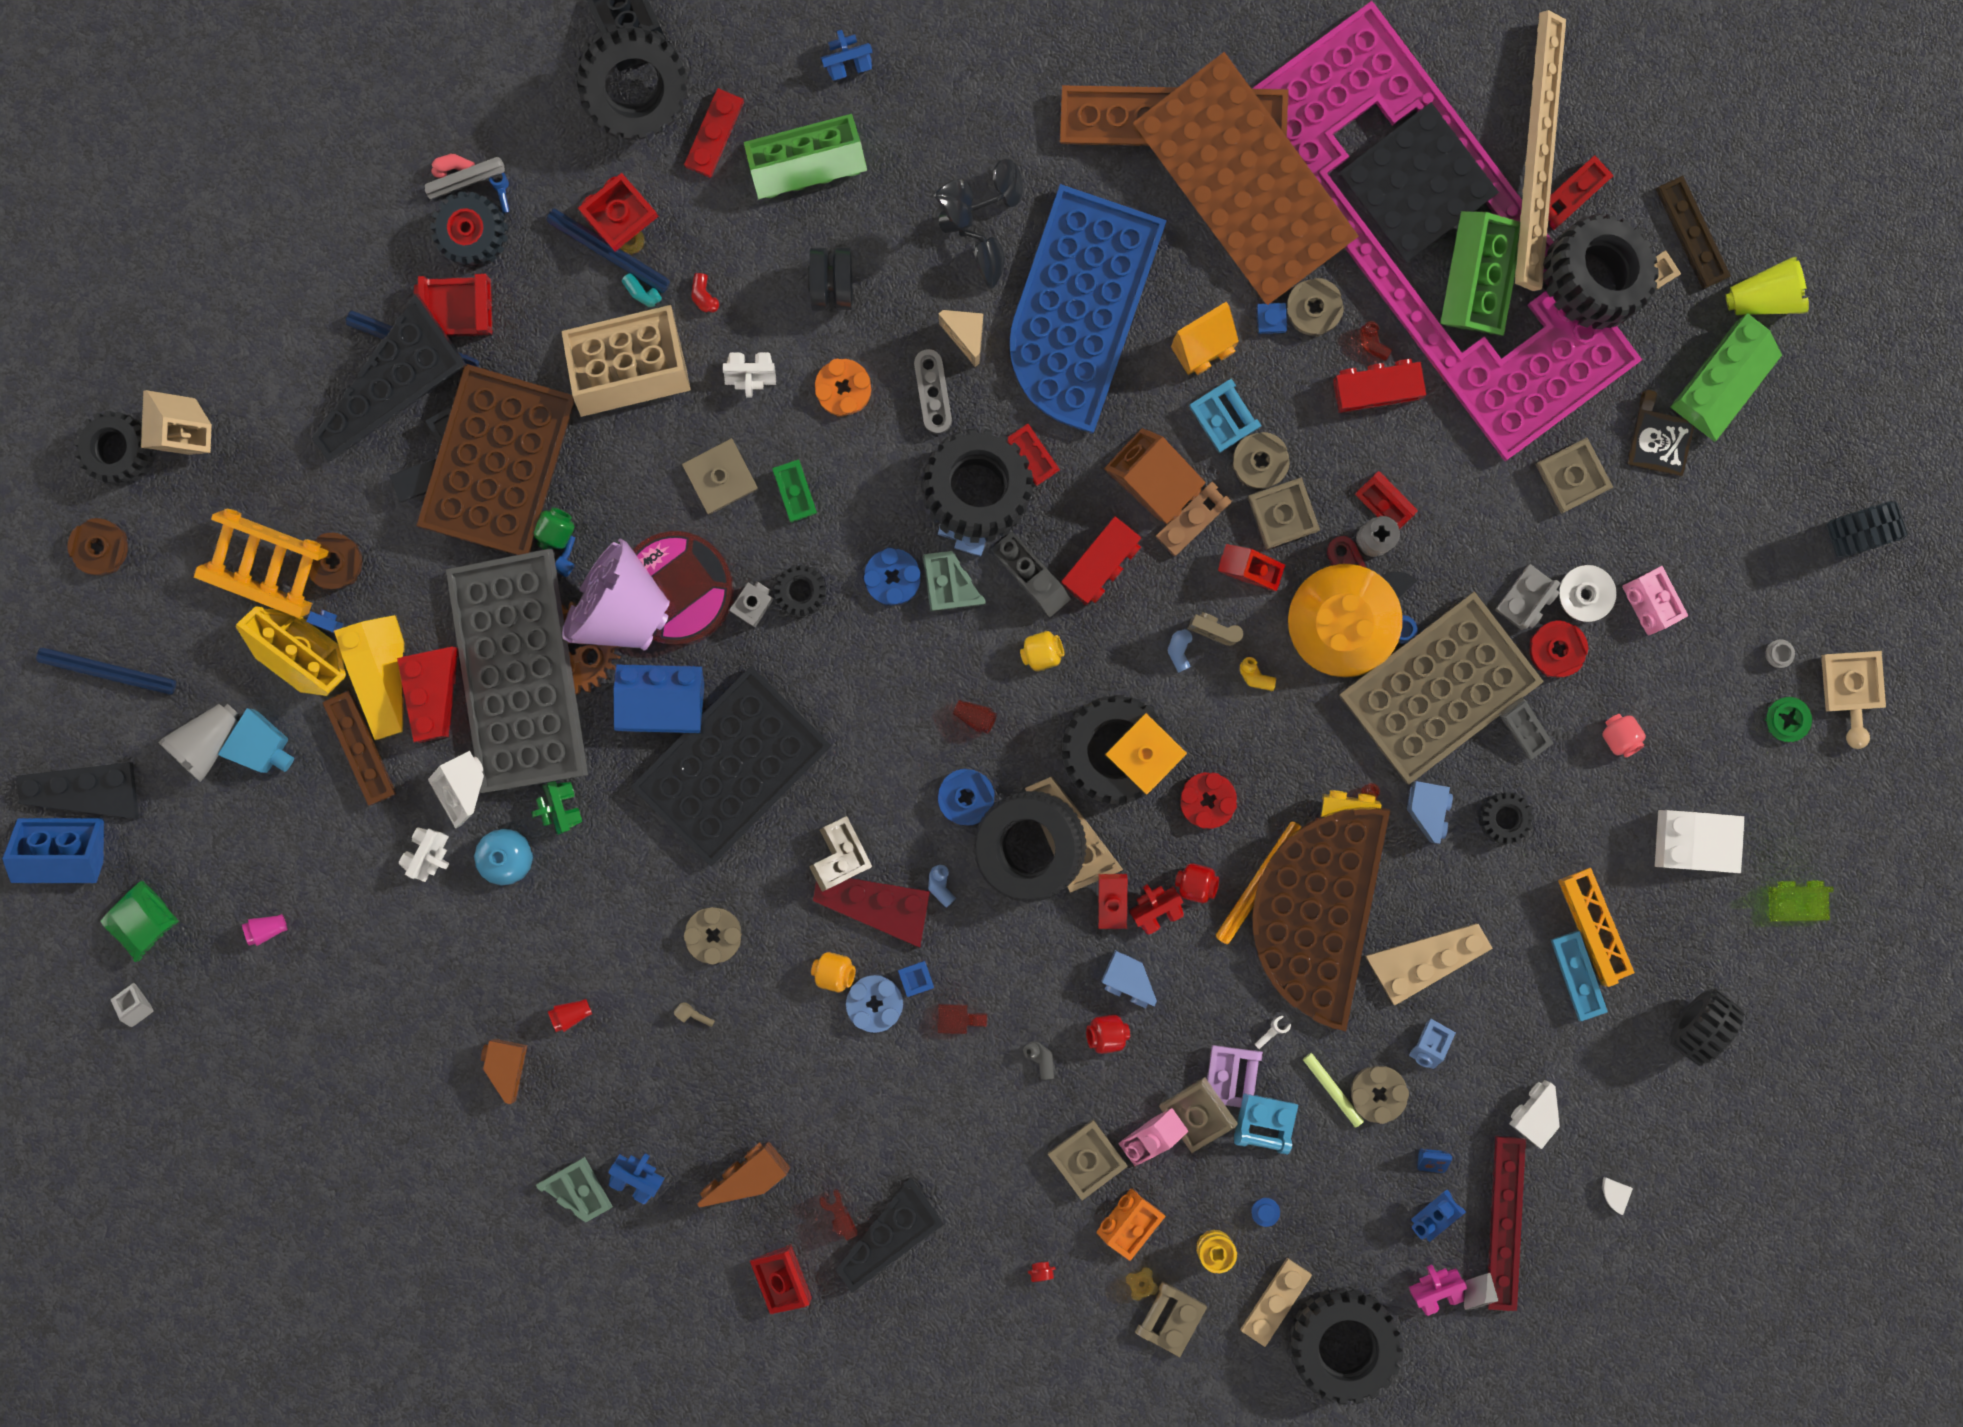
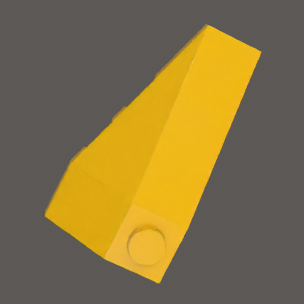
M396 616L363 621L334 630L343 661L374 740L403 732L402 681L397 658L403 657L404 640Z

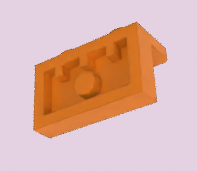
M1131 1188L1121 1197L1111 1214L1102 1221L1097 1234L1107 1245L1131 1261L1166 1216Z

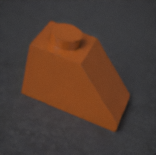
M492 1039L488 1045H484L481 1061L485 1062L483 1070L504 1102L512 1104L517 1098L528 1045Z

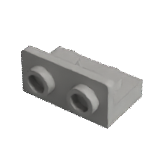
M1529 564L1495 608V611L1521 630L1529 626L1533 628L1543 616L1540 611L1544 605H1550L1558 596L1559 591L1556 589L1560 582L1557 580L1552 581Z

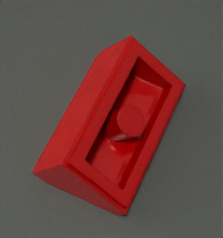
M1380 471L1355 493L1377 517L1386 516L1393 519L1399 526V529L1418 512Z

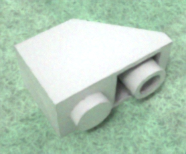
M1546 1080L1542 1084L1538 1082L1529 1092L1530 1099L1524 1106L1521 1104L1514 1110L1511 1115L1513 1120L1509 1123L1540 1149L1545 1146L1560 1127L1556 1089L1552 1083Z

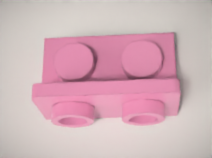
M1663 566L1623 585V590L1647 635L1666 629L1688 616Z

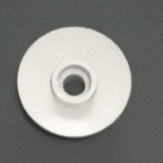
M1592 565L1579 566L1568 572L1563 578L1559 588V599L1563 609L1569 616L1579 621L1592 622L1603 618L1611 611L1616 600V587L1610 575L1603 569ZM1583 589L1588 590L1590 593L1587 600L1581 597Z

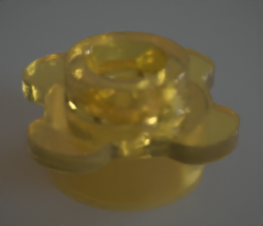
M1144 1267L1141 1272L1136 1274L1129 1273L1126 1276L1125 1280L1131 1287V1297L1134 1300L1139 1301L1142 1297L1157 1293L1158 1286L1153 1282V1272L1150 1268ZM1141 1281L1145 1283L1142 1287L1139 1285Z

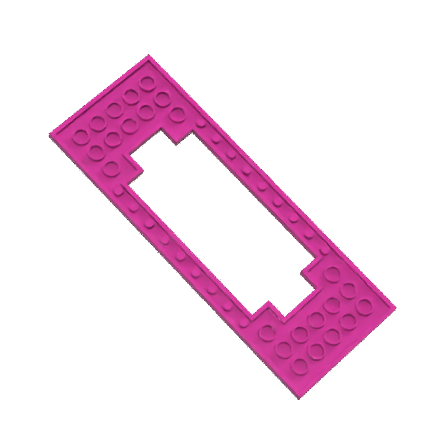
M1373 1L1369 2L1252 88L1289 89L1287 138L1359 237L1348 244L1345 249L1504 461H1507L1642 361L1641 357L1617 326L1593 329L1592 325L1588 328L1578 325L1577 320H1569L1565 317L1566 313L1562 309L1559 311L1554 304L1556 302L1553 297H1549L1547 291L1527 305L1544 328L1505 357L1500 358L1485 336L1462 353L1329 177V172L1349 158V155L1334 137V134L1376 104L1393 126L1412 111L1416 110V112H1419L1432 102L1499 191L1486 205L1493 214L1520 222L1522 199ZM1548 234L1546 239L1545 257L1548 256L1547 250L1549 249L1550 245L1554 243Z

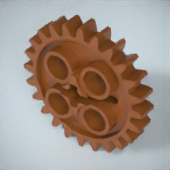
M570 602L569 609L571 605L577 607L576 603ZM562 604L563 617L565 623L569 610H567L565 605ZM567 642L568 649H572L574 647V643ZM586 645L577 648L576 654L569 652L575 694H580L581 686L585 692H591V683L600 688L601 682L599 678L601 677L607 680L610 679L606 671L608 669L616 670V667L611 662L621 658L619 655L614 654V650L621 648L620 646ZM596 650L598 659L594 664L590 665L587 661V655L590 651Z

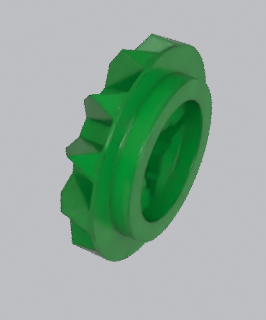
M1784 697L1775 700L1767 709L1768 713L1765 721L1768 726V732L1776 737L1777 740L1784 742L1798 741L1806 736L1811 728V712L1808 706L1800 699ZM1792 712L1791 719L1798 726L1789 724L1783 728L1784 720L1779 715H1788Z

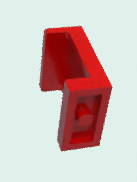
M475 274V278L426 279L424 276H418V284L414 285V295L418 294L447 337L492 335L491 279L487 274Z

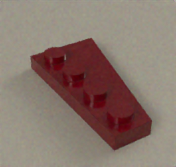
M849 878L823 892L816 881L813 901L917 947H921L930 891Z

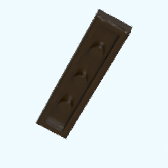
M1682 175L1658 186L1655 190L1702 289L1704 290L1730 278L1729 270L1684 176Z

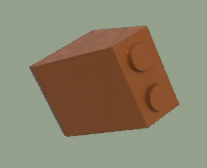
M1141 428L1104 468L1110 476L1154 517L1167 524L1181 514L1185 504L1195 499L1200 494L1201 487L1206 483L1163 436Z

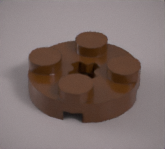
M101 518L86 520L87 522L74 528L69 536L67 548L69 556L72 557L73 562L76 564L75 566L79 570L97 576L115 573L119 570L128 551L127 536L123 530L115 523ZM101 539L104 550L95 555V550L91 548L92 543H98V540Z
M324 533L318 536L314 541L321 544L320 548L329 552L326 557L318 561L313 559L308 576L315 584L329 590H339L354 584L362 568V555L358 545L347 536L339 533ZM335 553L336 558L340 559V563L335 566V569H331V566L326 564V559L331 558L332 554Z

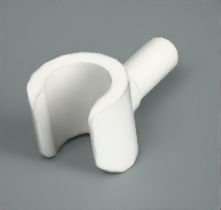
M1283 1016L1275 1017L1271 1021V1028L1255 1043L1256 1047L1260 1049L1277 1033H1286L1289 1031L1291 1024H1287L1280 1030L1277 1027V1022Z

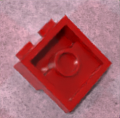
M620 173L617 177L610 178L601 190L596 194L586 197L582 205L578 207L582 216L614 252L659 217L623 173Z

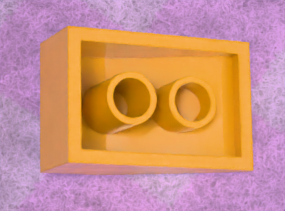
M1228 303L1221 304L1177 331L1171 348L1188 375L1193 372L1199 375L1211 367V361L1218 357L1222 361L1236 352L1234 347L1237 346L1239 340Z

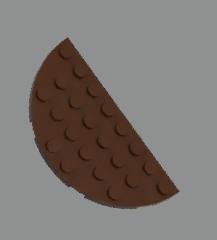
M1358 807L1344 809L1319 817L1301 827L1271 857L1258 883L1254 899L1253 934L1261 964L1272 984L1293 1007H1297L1318 1023L1345 1032L1347 1030L1390 809Z

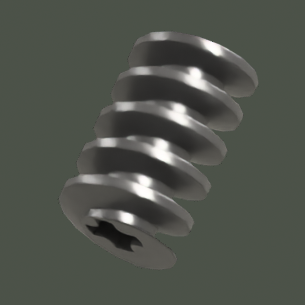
M1386 516L1373 518L1360 527L1357 532V547L1367 556H1381L1394 548L1398 543L1400 537L1399 526L1393 519Z

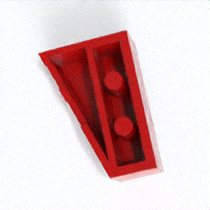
M456 647L397 658L414 742L423 743L449 737L453 706L452 697L456 682L457 657H459V651Z

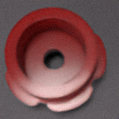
M1049 1261L1033 1263L1032 1269L1028 1271V1274L1031 1275V1282L1054 1279L1053 1270L1056 1268L1054 1266L1049 1267Z

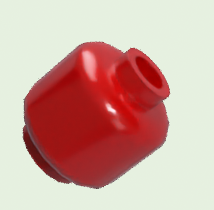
M1195 863L1188 864L1184 871L1179 870L1175 881V886L1179 887V893L1183 899L1201 904L1215 898L1219 885V877L1215 876V871L1212 868Z
M1117 1015L1096 1017L1092 1019L1090 1025L1086 1028L1087 1043L1090 1048H1094L1099 1054L1119 1052L1124 1049L1126 1040L1130 1039L1129 1026L1127 1023H1123L1122 1019Z

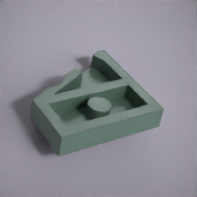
M952 551L923 555L930 611L986 604L984 597L974 587L971 578L962 569L959 560Z
M585 1157L536 1184L540 1191L543 1192L545 1190L557 1199V1203L564 1208L571 1209L584 1222H588L613 1207Z

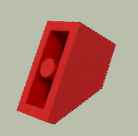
M1226 544L1218 571L1234 579L1277 591L1285 564L1251 548Z

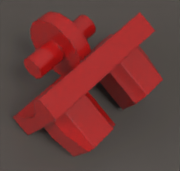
M1148 884L1142 886L1145 894L1136 899L1139 905L1129 910L1137 926H1141L1147 935H1150L1160 928L1156 917L1166 913L1170 922L1182 918L1184 914L1181 904L1184 902L1174 886L1166 891L1163 890L1162 886L1151 891Z

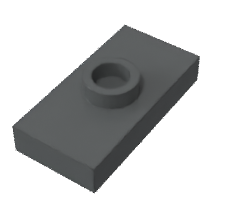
M1522 697L1499 713V716L1528 759L1532 760L1553 744L1534 712Z

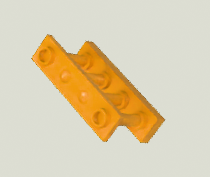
M224 509L214 513L211 520L223 524L212 561L198 566L194 578L297 618L309 614L312 603L304 600L302 594L313 559L318 561L326 557L329 551L320 548L321 544L313 540L305 539L302 541L242 518L240 512L232 509ZM237 529L249 534L239 570L234 573L226 570L223 563L233 530ZM260 539L276 544L265 582L260 583L251 579L250 571ZM287 549L302 554L292 590L288 593L278 590L276 585Z

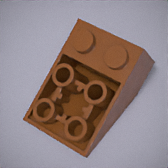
M769 1141L764 1146L759 1142L744 1156L746 1160L742 1164L737 1160L722 1174L723 1180L718 1182L714 1179L702 1189L703 1191L699 1193L702 1198L697 1205L704 1207L764 1194L787 1175L790 1166Z

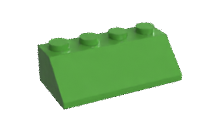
M852 114L744 142L758 199L765 197L773 198L780 193L791 190L799 191L810 185L825 184L833 179L856 176L860 172L867 171L861 142Z
M1461 211L1440 324L1458 329L1504 336L1517 265L1520 233L1519 221L1488 212Z
M1748 313L1736 321L1670 407L1711 440L1717 441L1782 356L1770 330Z

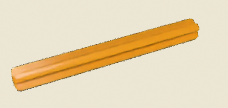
M1290 822L1216 933L1215 937L1224 944L1230 943L1254 907L1258 883L1271 857L1302 826L1296 822Z

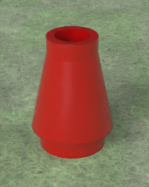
M586 999L553 1006L554 1009L547 1011L556 1032L561 1030L565 1032L587 1016L592 1015Z

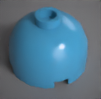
M509 829L493 830L483 836L476 846L474 860L478 872L490 883L501 886L514 884L523 879L530 870L533 860L529 842L517 831Z

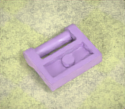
M1212 1045L1207 1080L1224 1105L1241 1107L1243 1096L1242 1098L1235 1097L1240 1058L1247 1059L1243 1094L1254 1095L1258 1062L1262 1061L1263 1052Z

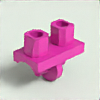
M1433 1265L1426 1267L1428 1275L1419 1278L1420 1283L1409 1287L1419 1308H1422L1427 1316L1439 1310L1437 1301L1443 1298H1447L1450 1305L1464 1302L1463 1290L1467 1289L1464 1280H1462L1456 1268L1450 1271L1444 1268L1436 1272Z

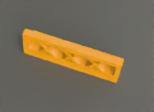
M1587 868L1558 880L1601 985L1610 987L1619 983V979L1634 974L1635 972L1592 869ZM1587 876L1590 883L1587 896L1582 895L1576 881ZM1593 893L1597 901L1591 899ZM1589 902L1600 907L1601 915L1597 923L1592 920L1587 908ZM1604 919L1607 924V927L1602 925ZM1600 928L1609 931L1612 936L1608 949L1604 948L1599 937ZM1615 946L1617 948L1618 953L1613 952ZM1611 954L1621 958L1625 970L1614 973L1609 961Z

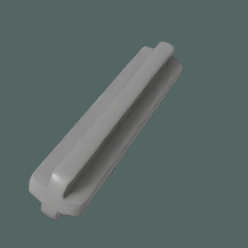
M500 157L492 158L425 184V192L429 199L433 200L504 173V163Z

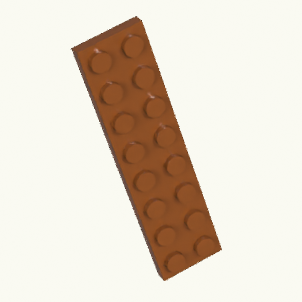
M1062 85L1060 144L1149 146L1133 122L1178 87ZM1252 89L1287 137L1289 89Z

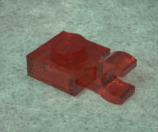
M939 1004L938 1033L967 1034V1025L987 1026V1013H968V1004Z
M835 1189L833 1194L836 1197V1201L829 1204L826 1202L825 1197L821 1196L820 1204L825 1210L834 1213L835 1219L832 1220L835 1231L838 1236L844 1235L847 1241L857 1236L858 1231L846 1206L842 1202L840 1191Z

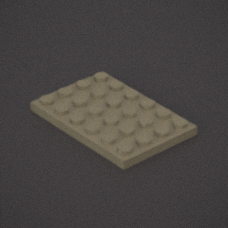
M1472 592L1409 642L1392 653L1382 664L1366 673L1341 692L1339 696L1405 783L1409 785L1496 719L1499 713L1521 697L1526 696L1544 681L1478 595Z

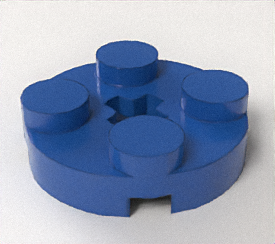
M887 548L876 553L869 560L865 568L864 581L868 592L876 601L885 605H898L909 601L917 593L920 586L921 573L916 560L909 553L900 549ZM888 570L890 572L894 570L899 571L897 576L900 581L898 583H886L888 577L885 573Z
M956 770L944 779L939 788V807L945 817L956 824H977L981 822L982 817L985 816L984 814L994 804L993 786L985 775L975 770ZM965 789L967 792L972 791L975 796L971 798V805L967 806L965 802L960 803L958 801V798L961 797V790Z

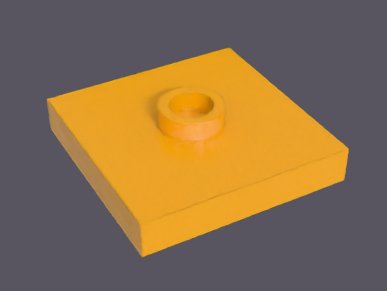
M1145 713L1105 755L1147 795L1187 753Z

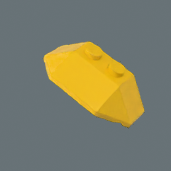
M255 606L236 624L237 630L254 657L301 693L327 696L346 676L339 645L315 626L306 622L307 620L303 617L297 618L277 609H264L263 607Z

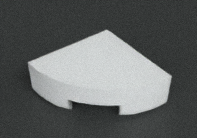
M1604 1177L1602 1190L1605 1199L1613 1210L1623 1215L1633 1188Z

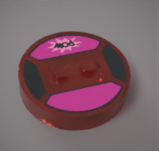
M668 531L645 539L633 549L643 566L670 601L665 611L668 619L661 630L656 628L652 634L653 641L672 646L689 645L707 638L721 626L732 605L734 585L726 560L711 543L692 533Z

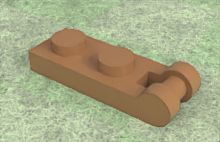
M1213 481L1182 510L1175 520L1171 521L1155 536L1174 557L1232 502L1227 496L1223 497L1217 491L1218 486ZM1208 497L1216 505L1211 511L1203 504Z

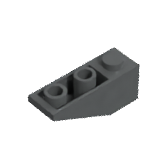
M1013 532L1009 533L991 548L995 556L1049 618L1071 600L1059 581Z

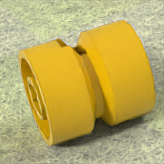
M1210 1230L1201 1235L1197 1242L1196 1251L1202 1265L1210 1272L1220 1274L1227 1272L1234 1266L1237 1251L1226 1233L1220 1230Z

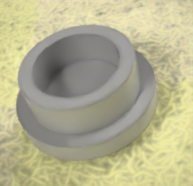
M1775 640L1766 649V659L1773 667L1784 668L1789 666L1794 660L1795 650L1791 643L1786 640Z

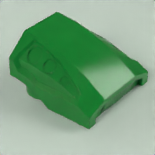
M140 881L100 922L133 957V961L139 962L143 958L142 956L146 954L145 952L150 950L155 945L154 943L160 937H163V934L170 930L173 925H176L179 920L171 913L163 900L144 881Z

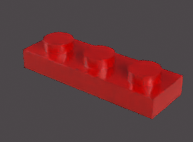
M717 88L684 163L686 168L709 178L712 177L744 104L743 98Z

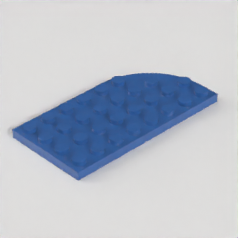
M1060 184L1014 316L1010 334V356L1019 385L1038 409L1058 422L1094 434L1167 220Z

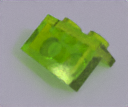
M1822 880L1806 881V886H1796V881H1778V887H1769L1770 921L1830 920L1829 892H1834L1833 886H1824V881Z

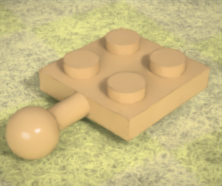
M1882 651L1821 655L1826 712L1850 710L1851 729L1846 735V740L1852 748L1862 749L1870 741L1869 732L1863 728L1862 709L1886 707Z

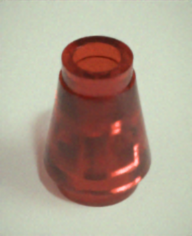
M962 700L957 702L953 711L954 716L980 734L982 732L988 734L997 718V713L993 712L992 708Z

